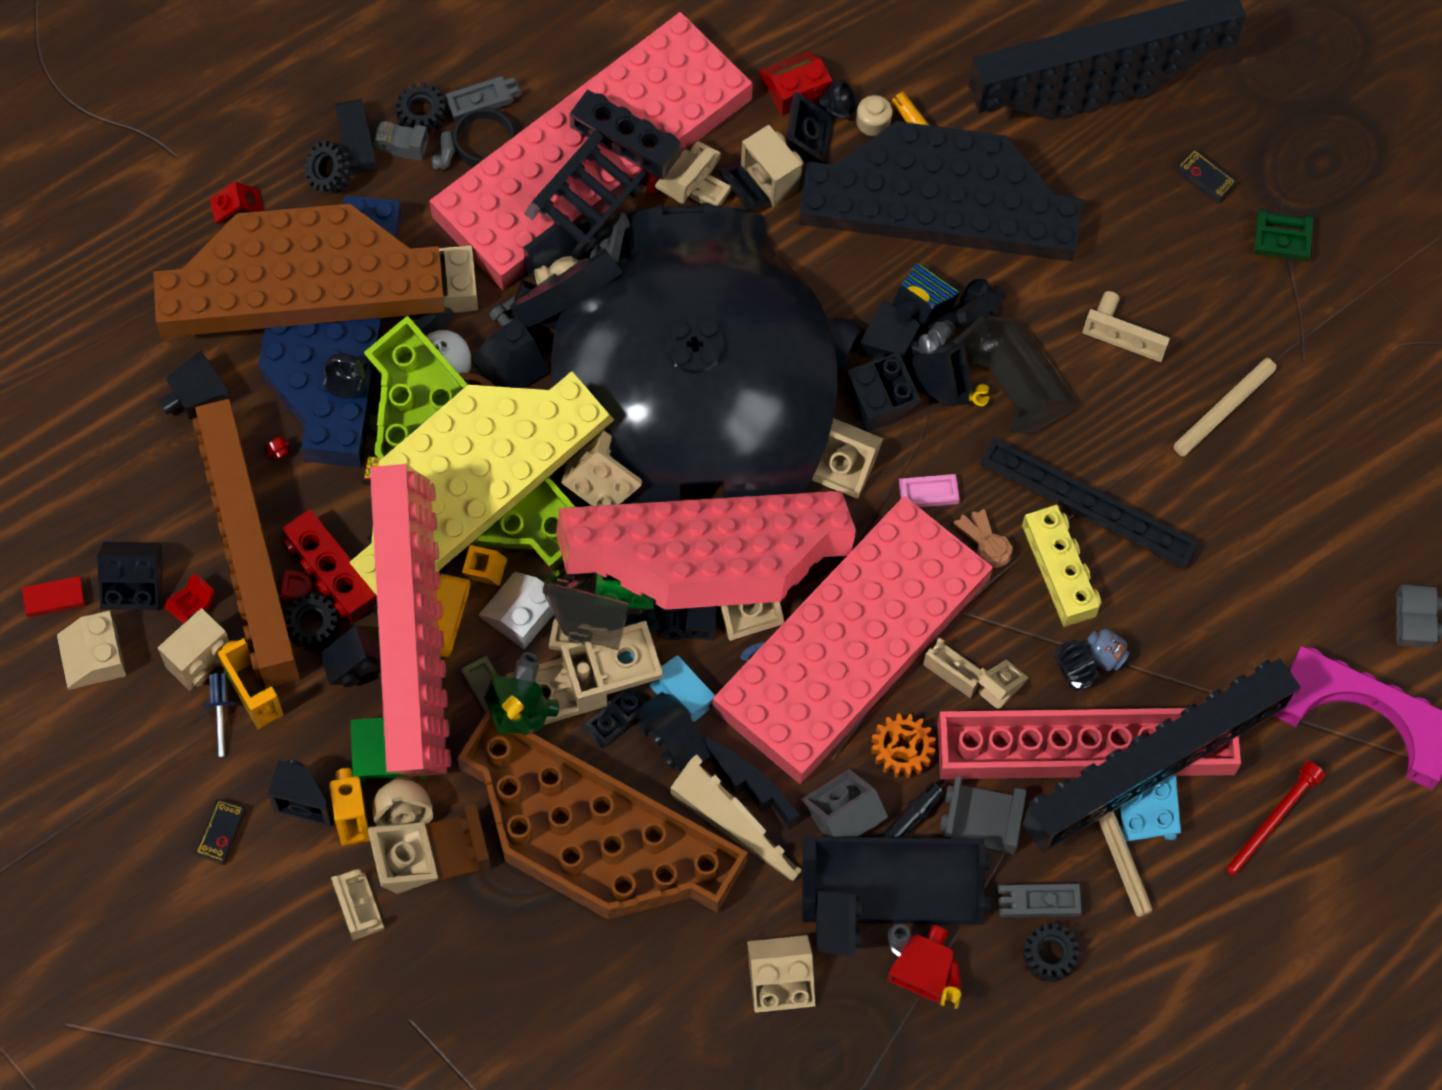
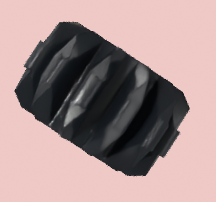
M1075 639L1062 644L1061 647L1055 650L1054 658L1056 665L1070 688L1079 691L1092 686L1093 683L1098 681L1099 672L1084 643Z

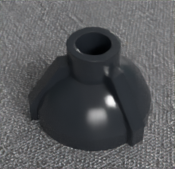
M845 79L834 81L824 92L823 96H820V107L840 119L854 116L855 95L850 84Z

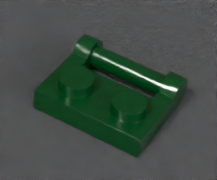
M1258 208L1255 221L1253 254L1308 262L1311 253L1313 216L1304 215V217L1268 213L1266 209ZM1266 223L1302 228V231L1266 226Z

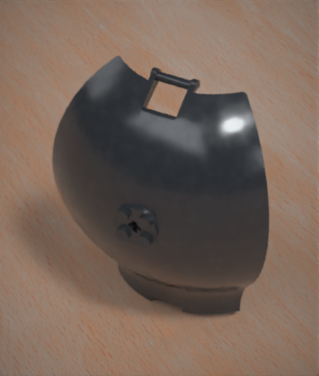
M702 202V205L661 207L660 204L654 205V208L626 214L630 226L625 229L620 256L617 261L623 273L602 288L561 311L554 334L551 356L552 388L572 371L614 419L612 423L603 429L612 436L609 456L642 480L641 486L620 504L681 501L680 486L723 483V498L804 493L817 470L828 442L833 424L838 384L834 341L826 315L813 290L775 252L768 238L763 216L741 209L710 205L709 202Z

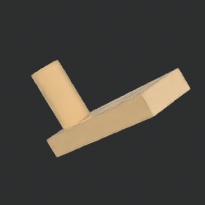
M1112 291L1105 292L1097 311L1090 309L1082 333L1162 362L1170 338L1114 318L1113 314L1120 298Z

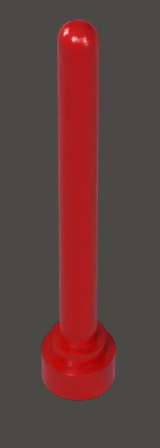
M1307 761L1299 770V781L1227 866L1228 874L1236 875L1308 787L1312 788L1314 785L1318 786L1326 775L1318 765Z

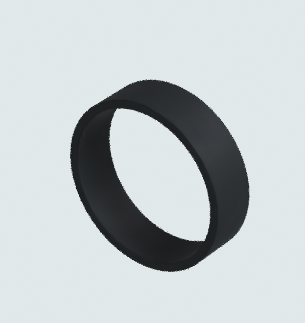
M479 108L464 114L458 120L453 133L457 155L464 163L475 167L485 159L470 156L459 146L458 136L467 124L479 119L495 120L506 127L510 133V139L514 137L511 122L501 112L489 108Z

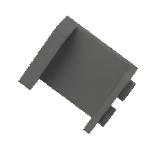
M956 776L954 785H948L945 803H950L948 814H942L940 831H945L944 839H984L986 850L1014 855L1018 843L1026 790L1015 788L1013 795L963 786L961 785L962 777Z

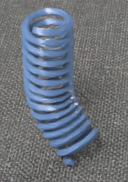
M765 642L749 646L740 657L743 660H748Z

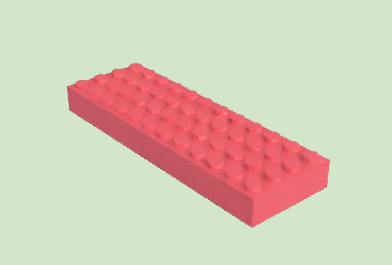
M681 12L429 200L431 216L459 246L472 245L473 260L502 291L525 274L523 247L556 223L546 214L543 216L540 213L532 221L524 212L543 188L588 139V137L570 128L569 113L587 89L595 94L600 93L604 95L609 102L618 107L623 106L627 108L632 115L639 119L650 121L662 132H668L676 136L681 142V153L752 100V82ZM600 118V119H598V120H600V121H607L608 119H607V118ZM623 131V132H622V134H631V133H632V132H630V131ZM647 144L645 147L652 148L655 145ZM598 145L601 149L600 152L634 180L643 170L646 172V175L640 182L644 183L649 179L651 173L602 145ZM586 159L583 163L586 167L584 170L616 197H619L626 189L593 160L590 162ZM570 177L567 181L570 184L569 188L601 215L611 207L578 178L574 180ZM555 195L551 199L554 202L553 206L562 214L567 215L573 223L581 218H587L562 196L559 198Z

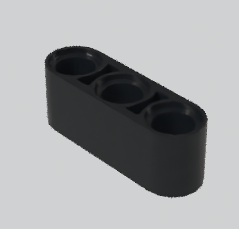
M362 98L335 103L343 145L350 149V153H353L354 158L351 161H356V166L352 167V171L361 173L377 170Z

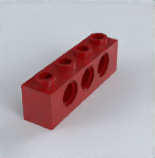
M310 509L282 528L284 535L282 543L291 555L297 554L301 559L299 565L308 576L313 574L318 581L316 583L317 588L325 598L330 596L335 602L333 607L336 608L338 615L342 619L347 617L354 624L372 611V606L377 601V595L349 563L351 559ZM311 543L319 545L312 551L305 549ZM332 564L336 566L330 572L322 571V568L326 565ZM343 586L353 587L348 593L339 592Z

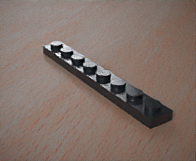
M996 438L993 439L981 460V466L1182 569H1185L1198 545V541Z

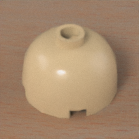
M393 780L379 789L373 799V821L376 827L422 822L428 824L433 819L432 804L428 793L420 784L413 781Z

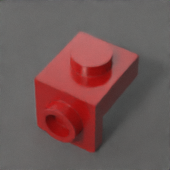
M193 574L189 578L187 587L167 599L164 608L184 624L201 608L205 612L210 609L215 591L206 581Z

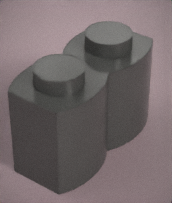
M1401 585L1397 590V646L1433 648L1437 640H1441L1442 624L1438 623L1437 613L1441 611L1442 599L1441 596H1437L1436 587Z

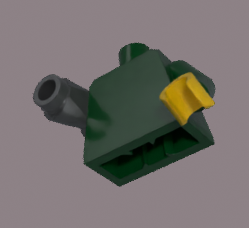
M523 653L522 657L517 660L514 678L492 675L484 699L499 734L522 733L523 735H529L533 732H539L542 730L547 717H557L559 714V701L557 699H545L540 685L535 682L539 670V658L533 653Z

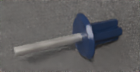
M215 673L209 675L210 703L201 705L205 708H216L218 757H225L223 707H232L238 702H228L227 673Z

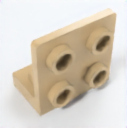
M604 430L567 461L561 482L592 506L619 505L642 484V480L609 456L612 436Z

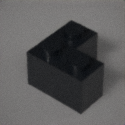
M354 626L319 653L330 685L352 687L358 684L360 678L367 673L373 671L381 672L379 626Z
M659 693L634 710L638 719L636 726L639 732L645 738L649 736L653 744L661 748L663 754L660 755V758L669 770L674 769L681 774L695 755L702 762L711 756L687 709L665 693Z

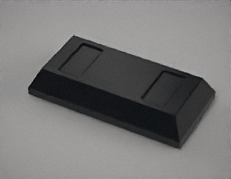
M740 163L719 170L721 178L726 184L731 186V190L749 212L772 203Z

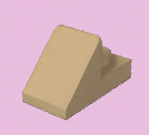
M1006 659L982 675L978 681L981 684L978 693L996 709H1000L1021 688L1028 677Z

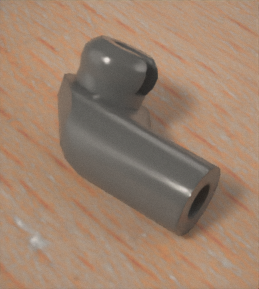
M445 131L441 134V155L432 156V167L435 170L442 169L443 171L450 166L455 151L454 136L450 131Z

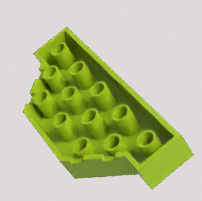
M408 316L364 352L368 360L382 375L377 442L375 444V455L378 459L381 460L468 385ZM548 477L470 545L534 550L548 567L554 571L564 563L556 536L559 508L575 506Z

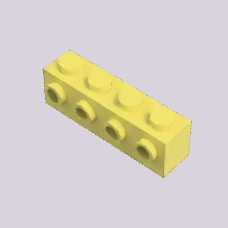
M1058 505L1026 514L1022 527L1063 627L1096 617L1101 605V598L1098 591L1092 589L1089 582L1091 579L1089 569L1085 563H1081L1078 556L1080 554L1079 545L1075 538L1071 539L1068 532L1069 522L1066 514L1060 513Z

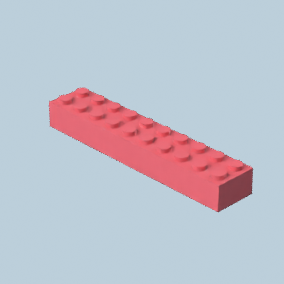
M1185 708L940 712L937 722L940 779H955L956 776L962 777V779L1082 776L1080 772L1093 763L1097 766L1107 761L1105 757L1118 748L1124 751L1132 746L1130 743L1136 737L1143 733H1146L1147 736L1157 731L1155 728L1160 723L1169 718L1173 722L1181 717L1180 713ZM1239 736L1174 775H1235L1241 765Z

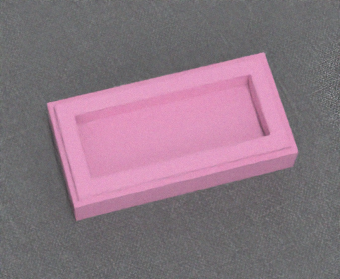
M956 474L899 479L900 497H907L918 507L959 504Z

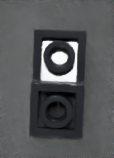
M627 688L608 701L606 708L586 721L583 729L603 749L638 720L634 710L646 702L632 688Z

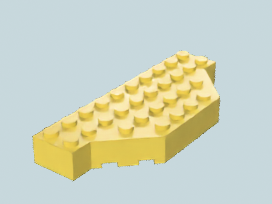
M572 371L550 390L467 385L379 461V466L407 464L430 479V483H434L436 499L432 501V513L435 512L437 516V530H433L434 542H437L439 547V559L435 560V571H439L612 423L614 419ZM372 532V543L349 563L377 595L374 532Z

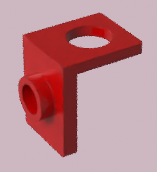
M233 182L210 198L214 221L219 224L240 209L251 212L264 211L259 189L238 182ZM245 192L253 197L255 205L248 202Z

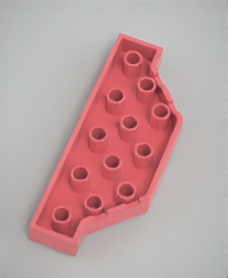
M842 491L559 508L556 530L567 574L596 572L605 578L610 575L621 581L620 586L639 596L643 593L656 600V605L665 610L781 602L787 595V591L793 585L796 586L806 576L809 568L814 563H818L823 557L848 556L852 551L856 533Z

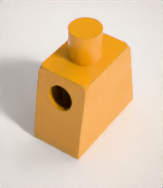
M340 769L335 773L336 780L331 781L329 784L334 819L341 846L370 841L368 833L369 824L360 778L357 776L353 777L352 769Z

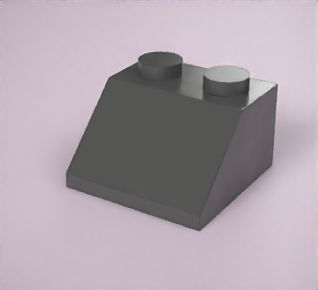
M847 769L800 799L802 805L825 837H858L867 830L874 829L881 821L888 818L875 788L850 769Z

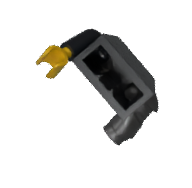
M949 320L935 323L927 335L923 334L920 337L919 352L914 354L913 359L907 362L906 368L909 375L917 377L921 393L932 396L943 406L969 404V401H973L978 406H985L989 401V396L982 397L979 394L988 393L989 387L981 384L973 392L964 342L946 343L956 332L954 324Z

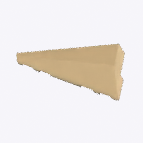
M695 755L671 786V797L794 882L802 874V870L783 854L784 850L779 845L774 846L764 836L766 830L736 797H733L719 784L721 781L716 775L711 776L700 766L702 760Z

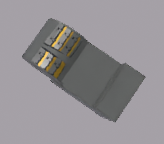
M384 121L379 123L373 146L381 152L422 161L429 141L427 128L415 125V128H410Z

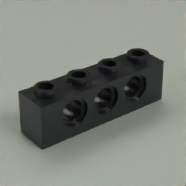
M587 89L569 113L570 128L588 138L596 130L604 137L599 143L600 145L661 180L666 177L681 156V142L676 136L668 132H662L646 119H639L632 115L627 108L616 106L600 93L595 94ZM600 118H607L608 120H607V121H600V120H598V119H600ZM623 131L632 132L631 134H622ZM653 144L655 147L648 148L645 145Z

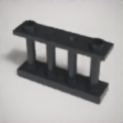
M596 130L543 188L524 212L532 221L539 213L543 216L546 214L579 242L571 253L575 257L582 249L586 252L589 251L597 241L594 235L629 195L634 198L644 186L640 181L646 175V172L642 170L633 180L604 156L598 147L604 137ZM586 159L590 162L593 160L626 188L619 197H616L584 170L586 167L583 163ZM570 177L574 180L578 178L611 206L603 216L569 188L570 184L567 181ZM555 195L559 198L562 196L595 224L587 234L553 206L554 202L551 199Z

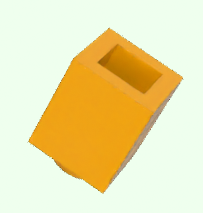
M470 545L462 573L473 581L500 586L507 558L495 550Z

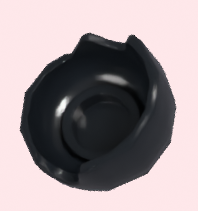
M345 353L334 354L325 362L322 373L325 374L323 386L331 394L342 399L354 398L365 382L366 374L363 364L353 355Z

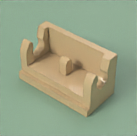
M938 638L933 649L930 648L926 653L923 665L971 698L981 686L978 681L987 670L984 668L979 669L945 645V641L942 638Z
M361 869L331 877L353 941L384 930L365 872L362 873Z

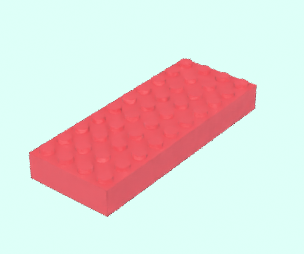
M407 464L370 467L387 772L407 776L447 774V767L451 766V754L445 745V737H449V722L447 719H444L443 710L448 705L446 690H442V678L446 677L445 661L440 658V648H444V634L442 630H439L438 619L442 618L443 611L441 601H437V589L441 588V578L439 571H435V560L439 559L438 543L434 542L433 530H437V516L435 512L432 513V501L436 499L435 485L430 483V479Z
M903 496L713 697L712 710L801 785L990 580L993 567L907 497Z

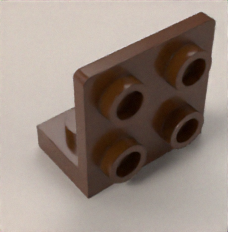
M476 803L464 805L465 815L425 824L438 879L433 881V883L491 869Z

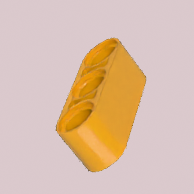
M441 573V588L437 589V601L442 603L443 615L441 619H438L439 630H442L444 634V648H440V656L449 658L468 598L470 580Z

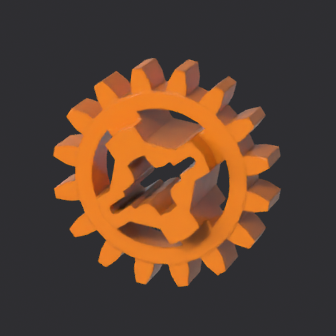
M897 713L896 721L886 717L885 727L878 724L876 728L878 734H873L871 742L876 745L872 746L871 753L879 754L875 759L876 765L884 763L883 772L886 773L893 769L894 777L896 778L900 772H904L906 778H910L912 770L918 775L921 774V764L929 767L931 760L928 757H934L935 749L931 746L935 745L936 740L934 737H928L931 734V727L923 729V719H919L915 723L912 721V714L908 715L907 720H902L900 713ZM889 735L891 743L884 749V740ZM922 743L923 751L918 757L916 748Z

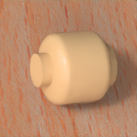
M872 95L867 96L860 102L857 109L856 122L858 128L863 133L869 136H876L891 125L892 107L887 99Z

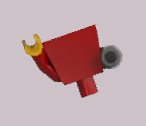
M903 924L894 925L889 930L888 940L891 950L898 956V959L890 969L887 981L944 1006L945 1001H952L955 1004L954 1009H957L961 999L960 989L962 981L959 964L952 958L954 951L943 946L948 931L942 927L932 925L927 938L918 934L911 936L909 928Z

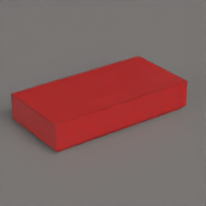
M80 576L22 587L27 618L85 606Z

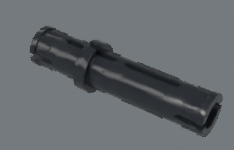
M930 782L915 800L911 799L908 802V807L879 838H905L917 823L929 816L928 812L945 796L944 791L934 782Z

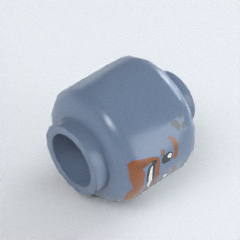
M1108 628L1101 630L1099 633L1093 631L1084 643L1088 647L1087 649L1093 657L1096 666L1104 672L1111 671L1112 669L1117 671L1129 655L1126 640Z

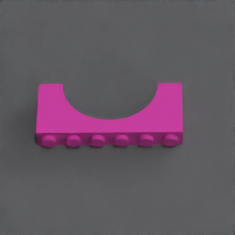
M1301 646L1289 670L1301 688L1290 706L1276 713L1273 717L1297 727L1304 715L1313 708L1325 703L1344 701L1372 708L1386 717L1396 727L1405 742L1408 752V769L1405 778L1433 790L1442 776V710L1432 706L1424 698H1414L1405 694L1398 686L1386 685L1377 681L1369 673L1357 672L1343 661H1333L1323 656L1317 649Z

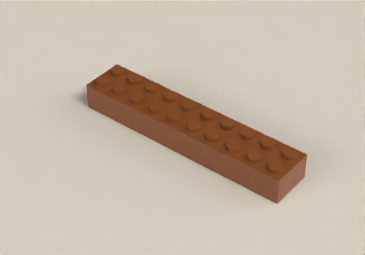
M226 399L195 407L197 418L192 420L199 440L198 445L205 465L207 482L212 493L211 498L218 518L217 523L224 543L226 560L231 571L230 576L237 596L236 601L244 625L245 638L250 649L249 654L253 670H255L257 680L263 679L266 689L271 686L275 687L300 680L299 672L287 631L285 616L230 400Z

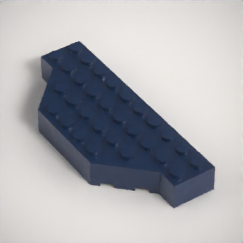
M344 196L343 204H351L399 240L402 222L400 201ZM386 317L264 329L258 363L260 373L264 382L272 388L283 405L301 423L304 429L301 448L305 462L362 468L367 425L369 424L377 369L368 360L364 352L383 337ZM345 353L353 355L363 364L366 374L365 382L354 398L342 399L336 397L323 386L325 374L322 373V369L330 356Z

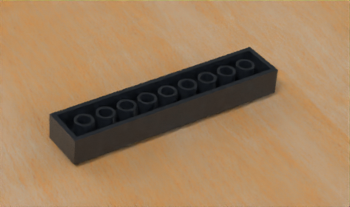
M1279 658L1272 663L1270 660L1262 662L1254 669L1255 673L1248 677L1245 674L1237 677L1230 683L1231 687L1223 692L1220 689L1215 690L1205 698L1206 702L1197 707L1196 704L1188 706L1180 713L1181 717L1173 722L1170 718L1163 721L1155 728L1156 732L1149 736L1143 733L1131 741L1130 744L1132 746L1124 751L1118 748L1105 757L1107 761L1098 766L1093 763L1080 772L1082 776L1072 781L1068 778L1060 782L1055 787L1056 791L1046 796L1045 793H1042L1029 802L1031 806L1026 810L1027 814L1023 825L1042 853L1046 852L1290 706L1301 686L1282 659Z

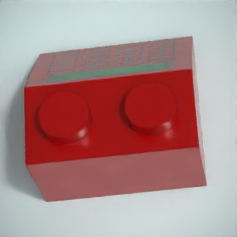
M808 51L759 70V74L781 116L790 113L793 93L799 92L813 103H817L820 96H823L824 92L832 84V79L822 60Z

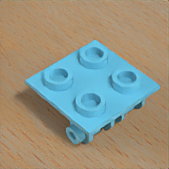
M1176 775L1169 777L1120 807L1122 833L1126 842L1164 836L1165 840H1174L1177 838L1176 834L1181 833Z

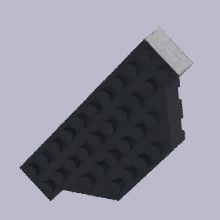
M1240 0L1182 1L975 56L972 61L968 86L979 113L986 111L995 112L1006 106L1049 120L1057 118L1066 119L1075 113L1083 111L1092 112L1101 106L1109 104L1118 105L1124 100L1135 97L1144 98L1209 52L1217 49L1226 50L1232 48L1238 43L1246 13Z
M896 121L836 165L807 161L799 225L1073 262L1077 248L1082 198L1055 195L1006 135Z

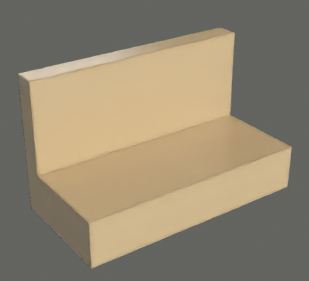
M706 147L697 156L685 149L666 177L656 183L655 188L683 204L713 169L716 152Z

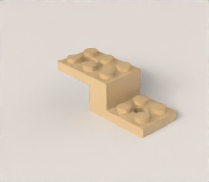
M643 621L561 645L562 658L538 664L539 670L535 682L541 688H546L551 692L548 699H557L560 705L558 716L547 717L545 725L607 707V694L662 679L663 672L647 623ZM628 651L635 658L631 663L623 664L618 660L620 653ZM515 671L507 673L506 677L514 678Z

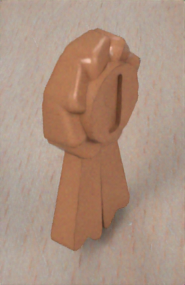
M984 509L979 513L972 512L971 519L973 523L963 514L960 520L953 522L955 528L978 544L977 555L992 567L998 568L1009 563L1013 547L1005 536L992 533Z

